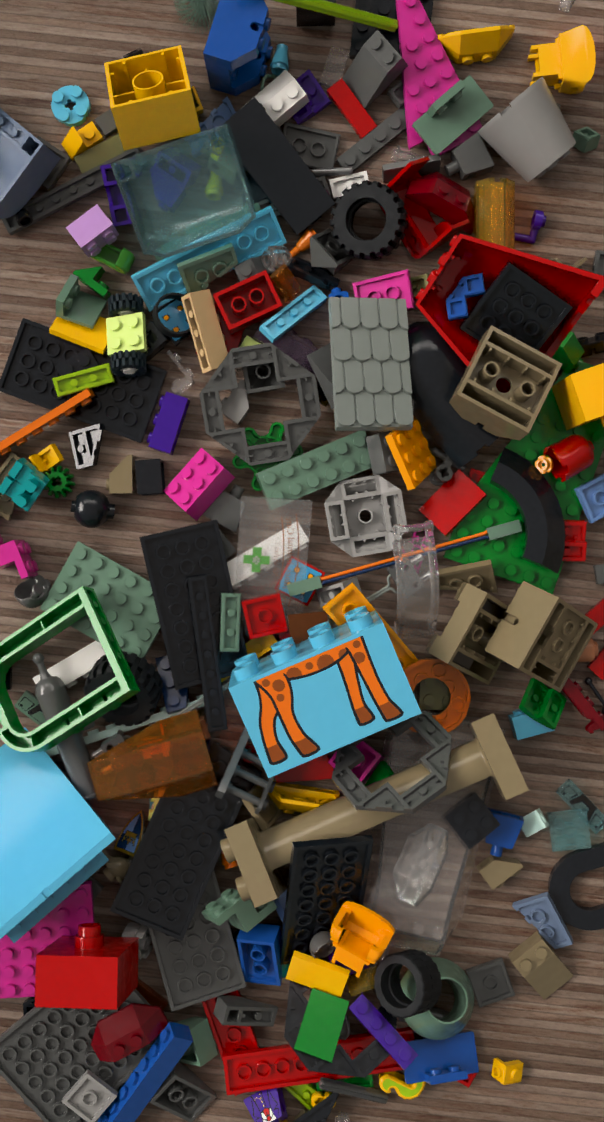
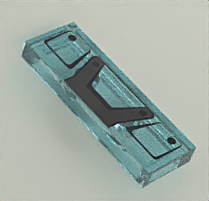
M570 779L555 791L595 834L604 828V814Z

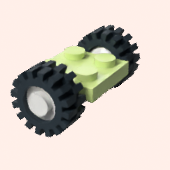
M117 293L115 296L112 295L111 298H108V315L111 318H106L108 356L111 357V372L115 376H126V378H129V376L136 377V375L142 376L141 374L144 375L147 372L146 355L141 353L147 351L143 299L137 294L122 293L120 295Z

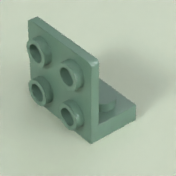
M71 274L56 299V316L93 329L107 301L80 291L81 286L78 285L79 276Z

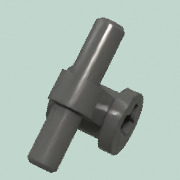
M433 447L431 450V454L442 460L441 464L429 475L433 485L441 486L451 479L453 475L451 466L460 469L462 472L466 469V465L458 468L450 457L440 449Z

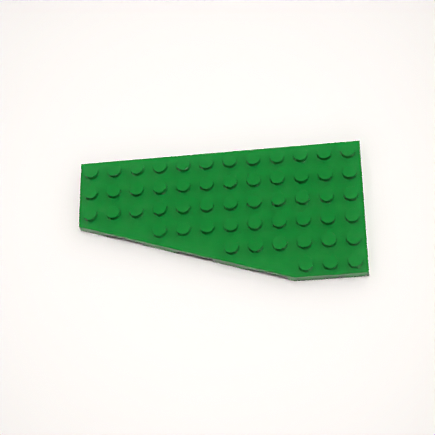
M582 362L577 370L573 368L569 374L563 371L554 385L570 374L588 369L594 365ZM551 387L529 434L521 440L511 439L505 448L517 453L535 466V461L538 460L539 456L544 455L543 452L546 447L566 437L576 434L590 440L594 445V461L590 467L565 482H561L560 477L556 479L551 472L542 474L552 487L559 501L563 519L579 520L582 506L574 489L594 477L604 448V428L601 419L566 431ZM501 452L477 483V486L487 496L451 532L449 541L481 533L486 528L518 519L522 532L490 541L489 539H484L445 550L443 557L461 564L491 559L494 575L519 584L525 581L553 594L564 561H562L557 574L521 559L526 534L522 516L511 497L489 483L501 457Z

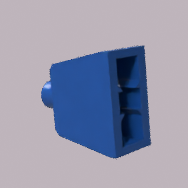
M488 808L500 825L485 837V842L492 844L491 855L501 857L503 848L513 849L524 819L519 815Z

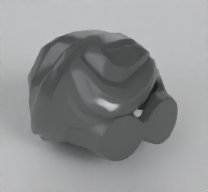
M36 575L21 582L15 588L14 596L26 608H36L42 605L48 597L51 583L41 575Z

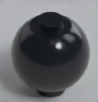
M86 490L78 494L76 500L71 502L70 512H74V518L80 525L87 528H97L102 526L108 519L114 518L115 504H110L108 498L100 491Z

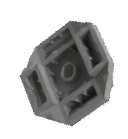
M380 475L340 481L324 503L330 541L351 557L392 551L408 529L401 489ZM362 511L370 513L369 521L364 522L360 519Z

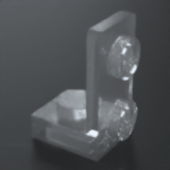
M168 350L166 352L185 375L184 378L179 377L176 379L171 387V390L176 395H181L195 383L192 379L195 375L188 367L183 368L180 364L183 360L176 352L172 354Z

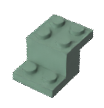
M231 888L222 892L219 899L207 904L206 909L201 913L206 920L219 926L226 920H229L232 926L249 932L272 913L277 906L274 901H270L255 908L252 899L244 902L238 890Z

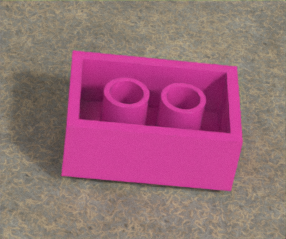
M201 448L163 491L197 521L235 477Z

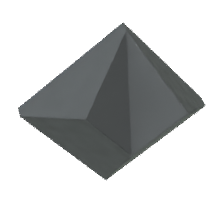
M330 228L310 238L311 267H325L332 276H335L355 257L339 247L336 243L337 239L333 237Z
M274 363L242 367L247 394L264 393L286 387L285 381H276Z

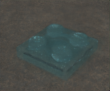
M586 809L547 812L553 852L591 848Z

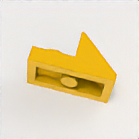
M91 121L78 131L71 127L61 144L73 161L75 156L96 146L104 139L93 121Z

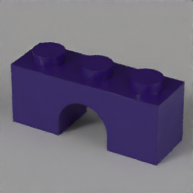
M120 162L100 166L114 227L133 224Z

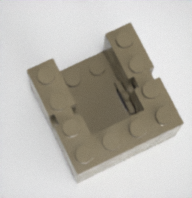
M523 581L506 610L508 614L504 620L501 619L484 650L554 690L561 692L599 624L561 598Z

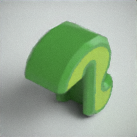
M106 244L102 247L101 252L96 256H90L99 263H103L122 274H128L135 261L134 254L125 248L120 250L111 244Z

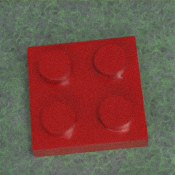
M279 592L241 601L250 639L288 631Z

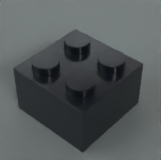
M470 792L441 816L462 845L469 850L500 825L476 792Z

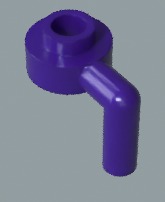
M534 211L531 219L530 235L514 232L512 240L534 244L538 231L546 223L544 211Z

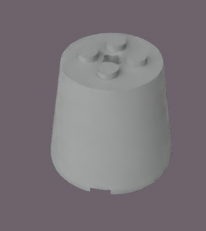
M543 77L529 86L510 102L506 109L495 115L477 131L527 183L535 177L539 179L546 172L550 171L559 161L570 154L569 149L576 144Z

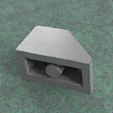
M357 577L317 589L316 593L321 608L352 582L362 593Z

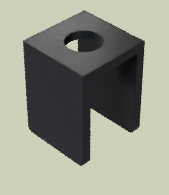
M135 460L137 493L142 496L165 494L163 491L165 489L163 460Z

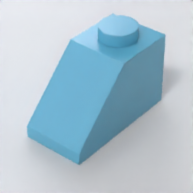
M520 709L512 711L513 714L508 715L513 736L517 740L555 731V729L552 730L533 720Z

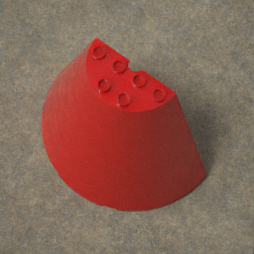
M460 233L459 236L455 234L449 243V246H451L449 252H444L438 261L440 267L438 270H433L426 281L429 283L426 288H421L415 298L418 301L415 305L468 367L479 341L460 329L459 326L465 318L453 321L448 320L446 299L455 290L462 277L483 273L485 290H487L506 263L510 261L573 307L538 350L552 358L582 314H584L593 300L604 289V276ZM482 295L466 298L468 314ZM498 379L496 388L502 393H507L510 390V383L506 379Z

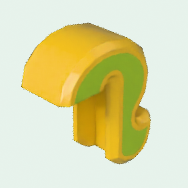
M397 1071L378 1074L380 1088L386 1093H391V1089L394 1088L398 1096L403 1099L412 1100L418 1097L426 1085V1082L406 1084L404 1075Z

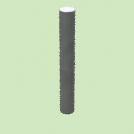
M352 166L310 169L314 172L315 177L353 175Z

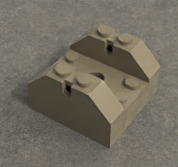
M491 325L482 336L449 403L461 418L474 425L477 423L484 425L482 429L498 437L521 440L529 434L562 363ZM498 379H506L510 383L509 392L502 393L496 388Z
M463 582L454 597L456 601L460 602L458 607L454 610L442 635L439 636L434 633L425 650L454 668L489 685L502 660L484 649L495 632L501 619L504 620L508 614L506 612L508 606L487 592Z

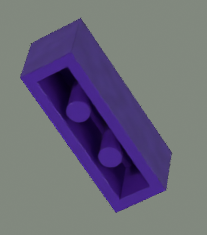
M167 391L165 396H161L159 401L160 412L155 414L153 420L155 427L147 438L148 447L173 455L190 403L188 398Z

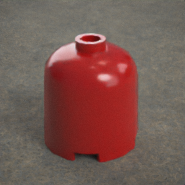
M574 434L546 447L543 454L553 460L552 475L556 479L560 477L561 482H565L592 465L594 461V445L583 436Z

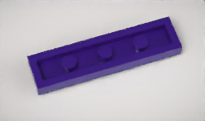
M363 993L350 1005L348 1009L397 1064L405 1070L418 1056L413 1048Z

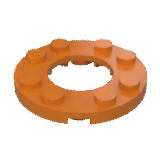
M437 658L421 659L408 665L404 669V673L412 691L419 682L427 678L439 679L447 685L450 692V702L447 708L441 713L431 716L447 732L458 727L465 719L471 701L468 682L460 670ZM413 727L409 728L413 732H417Z

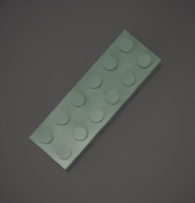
M357 431L256 473L255 476L269 509L272 510L372 468L366 442V432Z

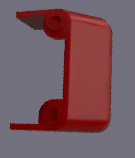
M428 156L409 162L387 185L398 194L405 204L404 208L408 214V217H406L408 227L404 230V234H406L404 240H401L411 256L416 259L426 256L448 242L470 223L467 219L454 225L448 221H443L436 225L427 209L405 197L411 180L421 177L418 171L430 160ZM380 206V208L382 209V211H383L384 214L386 215L385 210L382 208V206Z

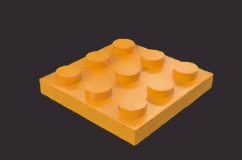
M414 415L413 428L411 430H392L385 436L408 491L415 489L437 467L435 457L429 450L428 441L424 438L421 431L420 422Z

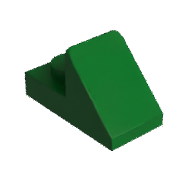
M103 267L86 268L73 272L74 275L79 276V280L106 301L111 297L108 291L109 287L102 281H99L105 273Z

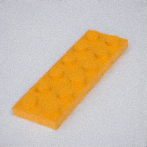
M353 582L322 607L338 626L346 623L344 614L350 610L361 606H366L368 612L376 610ZM378 613L404 670L411 663L418 661V659Z

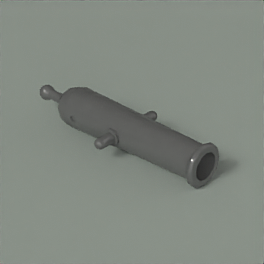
M36 653L32 659L37 664L40 681L36 684L35 695L45 720L48 721L71 706L72 703L64 682L59 677L51 676L48 673L44 664L43 654ZM94 721L85 726L84 730L78 734H73L56 745L72 785L85 801L99 796L105 790L103 787H100L82 735L83 731L95 726Z

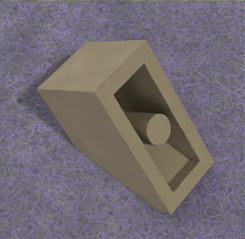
M127 455L109 474V479L106 480V488L109 490V494H136L134 455Z

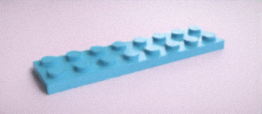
M268 206L131 275L149 312L153 310L155 304L163 295L172 292L183 295L187 293L177 263L232 243L238 264L287 243L272 207ZM165 299L159 303L158 307L174 299Z

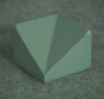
M588 126L578 129L573 133L576 141L574 147L583 153L594 150L598 146L601 135Z

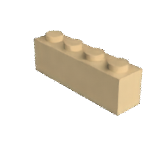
M210 289L190 292L181 297L195 349L202 373L213 372L217 370L228 354L225 336L221 331L220 319L216 313L214 298L211 295Z

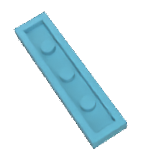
M312 285L263 323L259 331L274 343L325 303L327 296L315 285Z

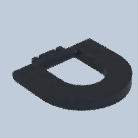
M604 842L566 854L555 864L549 876L548 893L560 916L566 923L578 929H604V904L594 907H583L575 903L570 896V885L577 875L604 866Z

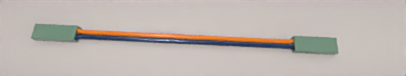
M519 519L486 528L484 532L328 576H315L287 584L288 592L291 597L323 588L324 584L395 565L404 558L410 560L418 554L424 557L484 539H489L490 541L522 532Z

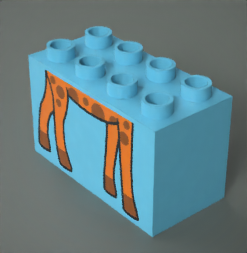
M366 606L355 608L344 614L346 623L332 628L329 621H326L308 629L309 637L305 641L295 644L293 638L288 637L271 645L273 652L269 656L258 659L257 654L254 652L234 661L236 667L232 670L228 689L268 778L421 714V710L384 623L376 610L368 612Z

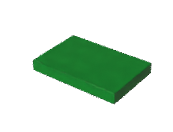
M312 988L294 1049L332 1063L350 1001Z

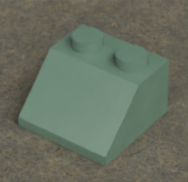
M194 1016L174 1022L189 1026L193 1038L192 1044L179 1062L202 1067L218 1055L216 1042L213 1039L207 1018Z

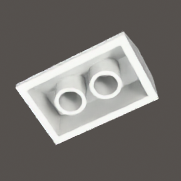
M284 70L254 96L266 109L265 111L276 126L279 127L310 102L305 91L287 70Z

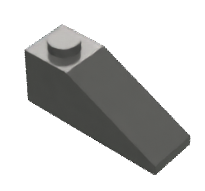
M221 995L217 997L213 1014L222 1025L274 1026L278 1007L239 996Z

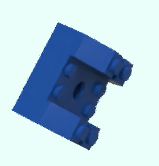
M219 0L203 52L211 89L237 96L260 84L261 78L266 75L268 66L265 63L267 59H271L273 47L267 32L270 29L271 18H269L268 7L264 0Z

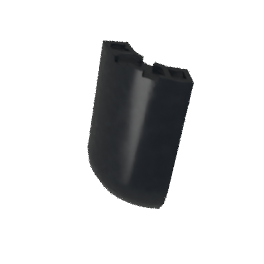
M417 321L408 325L413 415L456 466L460 468L478 455V451L485 444L489 447L499 437L482 429L484 425L480 423L474 425L461 418L449 403L467 366L429 321Z

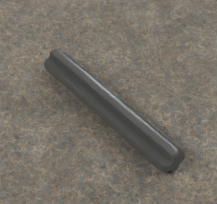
M321 1077L318 1083L321 1090L386 1104L389 1098L387 1093L381 1090Z

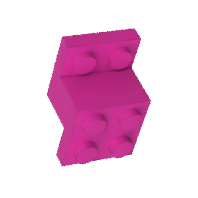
M0 535V569L15 564L21 579H29L38 575V565L35 560L32 561L30 556L32 551L29 544L25 543V540H12L3 544V539Z

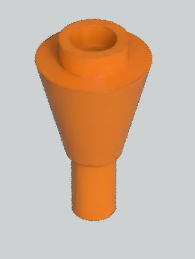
M306 229L296 246L287 253L288 256L292 259L300 252L309 249L310 238L316 232L313 229L310 231Z

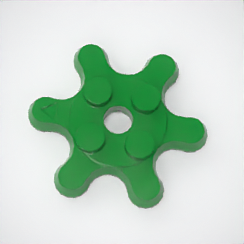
M280 422L273 423L269 433L265 436L258 435L253 428H245L248 446L282 441V434L284 433V426ZM300 445L290 459L303 454V448ZM236 455L232 463L237 469L250 468L254 472V478L251 483L252 488L256 491H261L255 474L287 460L250 466Z

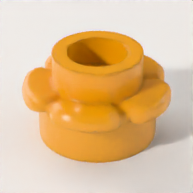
M539 456L538 460L535 461V467L541 474L551 472L554 466L553 460L549 456Z

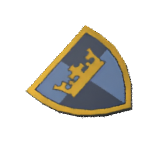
M142 810L134 815L126 824L114 846V849L134 857L146 830Z

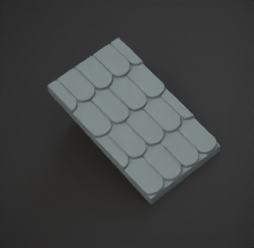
M330 297L328 309L335 431L411 430L414 418L411 397L412 384L409 363V328L406 299Z

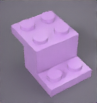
M98 204L66 227L88 258L99 254L102 247L115 242L119 235L113 223L107 218Z

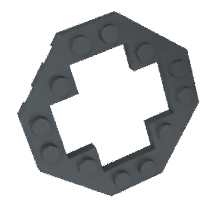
M271 342L232 348L199 394L206 434L250 466L289 460L321 416L316 376ZM274 363L277 382L296 379L302 418L283 421L286 440L247 446L244 427L225 430L219 391L238 388L236 368Z
M421 711V714L388 727L396 737L413 727L434 748L420 758L421 764L430 774L401 795L388 782L373 793H370L351 771V769L365 760L364 755L356 745L367 737L337 749L332 781L356 810L414 814L447 789L452 736L427 711Z

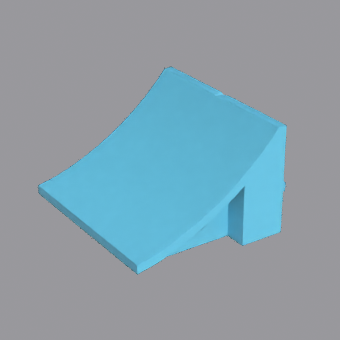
M6 744L0 747V939L7 934L12 942L15 943L109 861L102 850L116 838L108 825L88 801H85L45 751L20 752Z

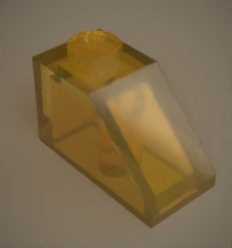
M377 966L364 969L359 978L356 977V973L349 975L346 983L351 997L375 990L374 975Z

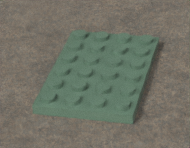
M78 541L40 609L43 611L48 610L82 586L93 588L121 650L127 652V654L135 653L138 654V657L145 658L161 630L150 581ZM88 615L71 625V627L100 643Z

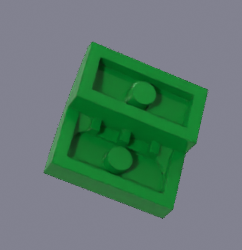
M531 678L518 708L533 720L553 730L556 729L567 699L560 692L553 688L548 689L542 682Z

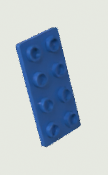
M473 1031L461 1032L443 1040L423 1038L406 1041L418 1054L414 1061L404 1070L406 1084L427 1082L430 1085L468 1079V1074L479 1072Z

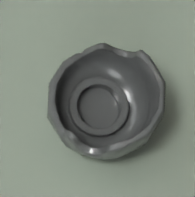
M320 931L311 939L309 949L314 958H325L336 949L333 946V941L330 940L329 931Z

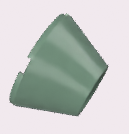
M431 957L437 965L441 980L443 979L448 982L453 989V1008L443 1018H435L430 1010L404 1018V1020L420 1036L433 1040H443L458 1034L469 1022L474 1008V992L468 976L457 964L448 959ZM408 969L400 985L404 994L414 1001L416 982L413 974Z

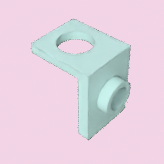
M540 808L523 817L524 823L521 829L525 836L529 837L548 827L549 823Z

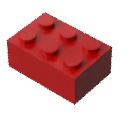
M266 270L213 294L214 301L230 335L264 320L283 309V305Z

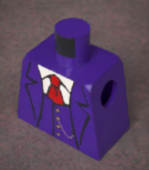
M282 1087L261 1090L243 1100L254 1122H281L288 1118Z

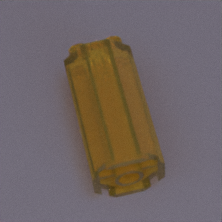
M495 178L476 181L474 185V238L515 249V181L508 178H500V182H495Z

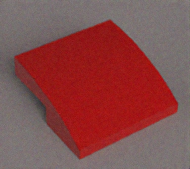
M564 520L565 549L562 561H585L587 542L585 541L586 520Z

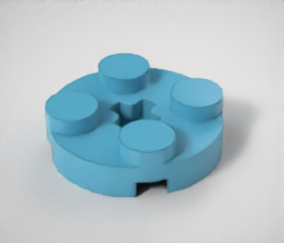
M64 86L52 94L51 108L59 122L69 127H76L87 120L86 117L88 113L90 114L91 104L87 94L79 86ZM68 103H76V105L73 106V110L66 108Z

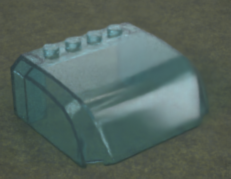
M229 122L110 164L144 255L149 254L167 258L240 234L256 218L252 193Z

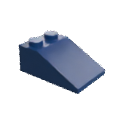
M258 923L249 932L239 931L236 940L245 982L281 986L282 965H280V945L282 935L280 926Z

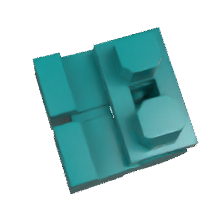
M23 457L15 462L8 476L1 483L0 493L12 498L16 505L28 512L50 480Z

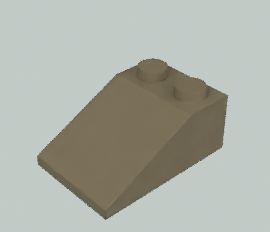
M538 931L508 954L512 964L544 1000L574 976Z

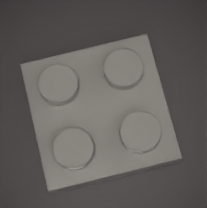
M87 1069L62 1098V1103L86 1122H95L115 1100L118 1092Z

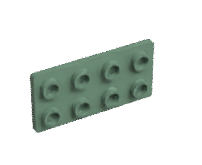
M469 75L463 81L459 80L437 99L427 112L412 124V127L437 156L491 110L494 105Z

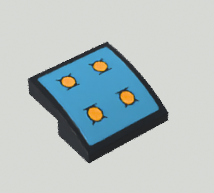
M174 299L158 309V317L161 323L169 330L182 332L189 329L181 301ZM191 331L182 337H169V339L175 346H178L191 335Z

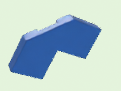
M483 273L462 277L455 290L448 296L446 306L449 321L469 317L466 298L486 293Z

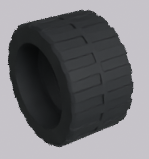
M416 949L387 955L379 962L380 964L377 966L374 975V988L380 1004L389 1014L395 1017L407 1018L426 1012L437 1004L441 995V975L436 963L425 952ZM403 965L411 971L416 982L414 1001L404 994L400 985V970Z

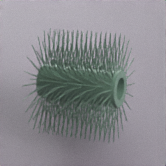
M179 0L178 3L181 8L178 12L184 15V19L186 16L191 17L186 23L195 17L194 22L197 23L198 20L199 28L202 18L206 31L204 18H206L209 28L207 16L209 21L211 19L213 23L214 17L212 15L216 13L217 9L215 8L218 7L217 4L219 2L216 0Z

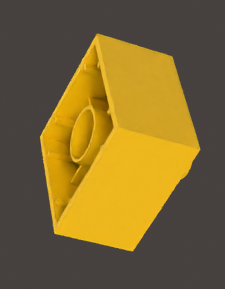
M181 45L104 63L110 107L124 151L201 133Z
M604 363L570 374L552 386L566 431L601 419L604 428Z

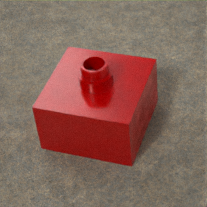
M99 923L79 924L78 934L75 936L62 935L36 955L35 1007L117 1010L138 987L139 937H104V934L101 933V924Z

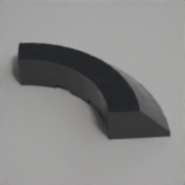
M504 447L489 483L511 497L522 516L526 534L521 559L558 574L565 549V524L559 501L546 478L535 466L522 456Z

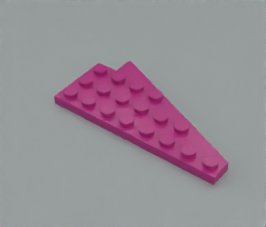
M395 0L400 55L408 65L402 71L407 142L410 150L424 143L423 139L412 127V124L426 113L437 99L459 81V78L441 42L438 40V36L421 1ZM480 120L475 122L439 155L442 156L455 149L483 127ZM428 147V149H429L431 155H435V154L431 151V149Z

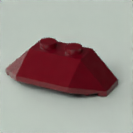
M437 171L411 180L405 195L406 198L453 225L468 219L470 223L462 230L470 235L472 234L477 217L469 190Z
M131 1003L97 1022L91 1046L100 1061L117 1062L150 1044L166 1027L169 1021L160 1006Z

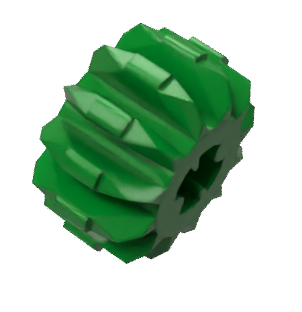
M58 466L56 470L54 467H50L51 474L49 472L44 473L50 480L44 490H49V496L54 494L55 498L59 499L60 495L67 497L66 491L73 492L70 485L74 486L75 482L70 480L74 478V475L69 474L70 470L68 468L63 470L62 466ZM56 479H62L60 480L62 482L60 486L56 485Z

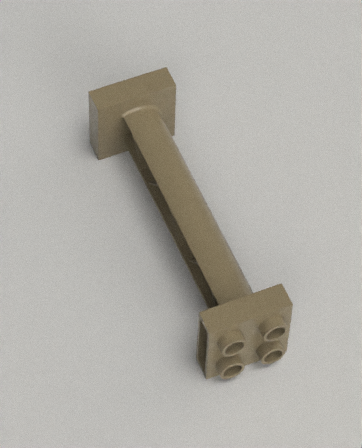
M494 713L468 724L474 739L451 749L447 789L432 801L492 776L500 796L505 800L529 791ZM420 762L365 787L370 793H373L388 782L401 795L429 775L430 772ZM342 796L263 831L254 817L224 829L227 838L220 840V845L228 863L237 861L242 876L236 878L235 882L241 899L244 902L252 899L253 905L256 908L277 899L287 889V883L280 867L290 863L292 842L350 837L404 813L356 810L348 799Z

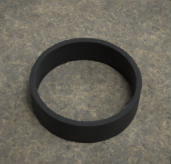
M167 293L157 301L153 308L154 324L166 336L178 338L190 331V328L182 332L171 331L161 323L158 317V305L161 301L176 299L182 302L181 297L185 296L183 294Z

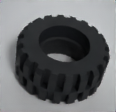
M368 180L362 181V184L356 182L351 185V189L348 190L346 188L342 191L343 196L341 199L337 197L335 201L337 206L332 208L331 214L334 216L330 220V226L334 229L332 234L337 239L336 243L346 253L363 260L382 259V256L392 254L391 251L400 246L398 244L400 240H404L406 235L404 230L408 227V222L406 221V217H408L407 210H405V204L398 194L385 184L383 185L377 181L369 182ZM374 202L385 210L386 224L379 236L372 240H363L354 232L353 219L361 206Z
M122 651L140 692L121 703V706L117 709L110 710L101 717L106 722H113L118 726L122 724L125 726L138 725L147 721L153 715L163 692V682L160 679L159 672L155 671V666L152 663L149 664L147 659L144 657L140 658L135 653L127 654V652ZM103 655L96 661L87 677L84 686L85 696L116 677L106 655Z

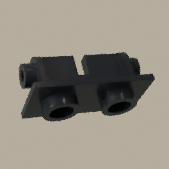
M604 332L596 333L595 336L590 338H577L585 351L581 358L591 356V348H594L595 354L604 352Z

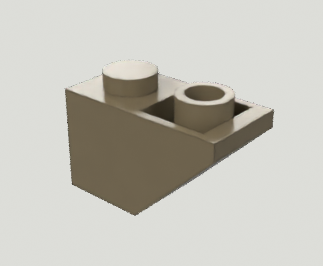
M490 855L476 865V867L492 890H494L495 888L502 887L511 876L518 875L523 865L517 858Z

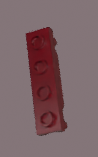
M568 678L562 691L580 714L591 720L585 726V730L590 734H593V731L596 729L604 731V715L600 711H595L593 708L595 704L588 696H583L581 686L576 681L572 682Z

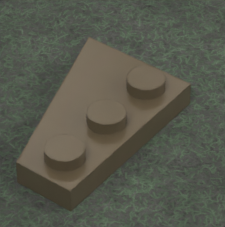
M491 559L433 570L438 589L458 590L462 583L466 582L479 589H487L498 593Z

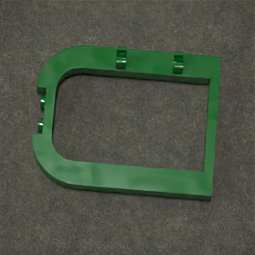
M80 587L0 642V723L3 726L0 729V738L7 746L16 751L42 752L49 750L71 735L78 734L84 730L85 726L110 710L117 709L121 706V703L140 692L93 588ZM88 615L116 677L34 730L26 731L19 721L6 689L5 680L9 668L15 662Z

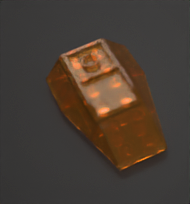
M197 709L159 720L87 762L98 801L180 797L218 785Z

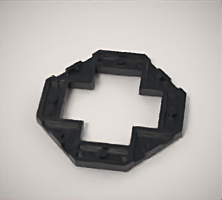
M370 963V969L362 971L361 976L376 994L374 975L378 964ZM356 973L349 975L347 982L351 978H353L356 975ZM290 981L284 1038L308 1071L365 1078L389 1056L388 1052L376 1039L353 1060L343 1047L338 1044L332 1063L295 1050L294 1046L301 1027L300 1023L303 1020L308 1004L303 993L310 987ZM382 1006L377 1009L396 1030L397 1017L389 1014Z

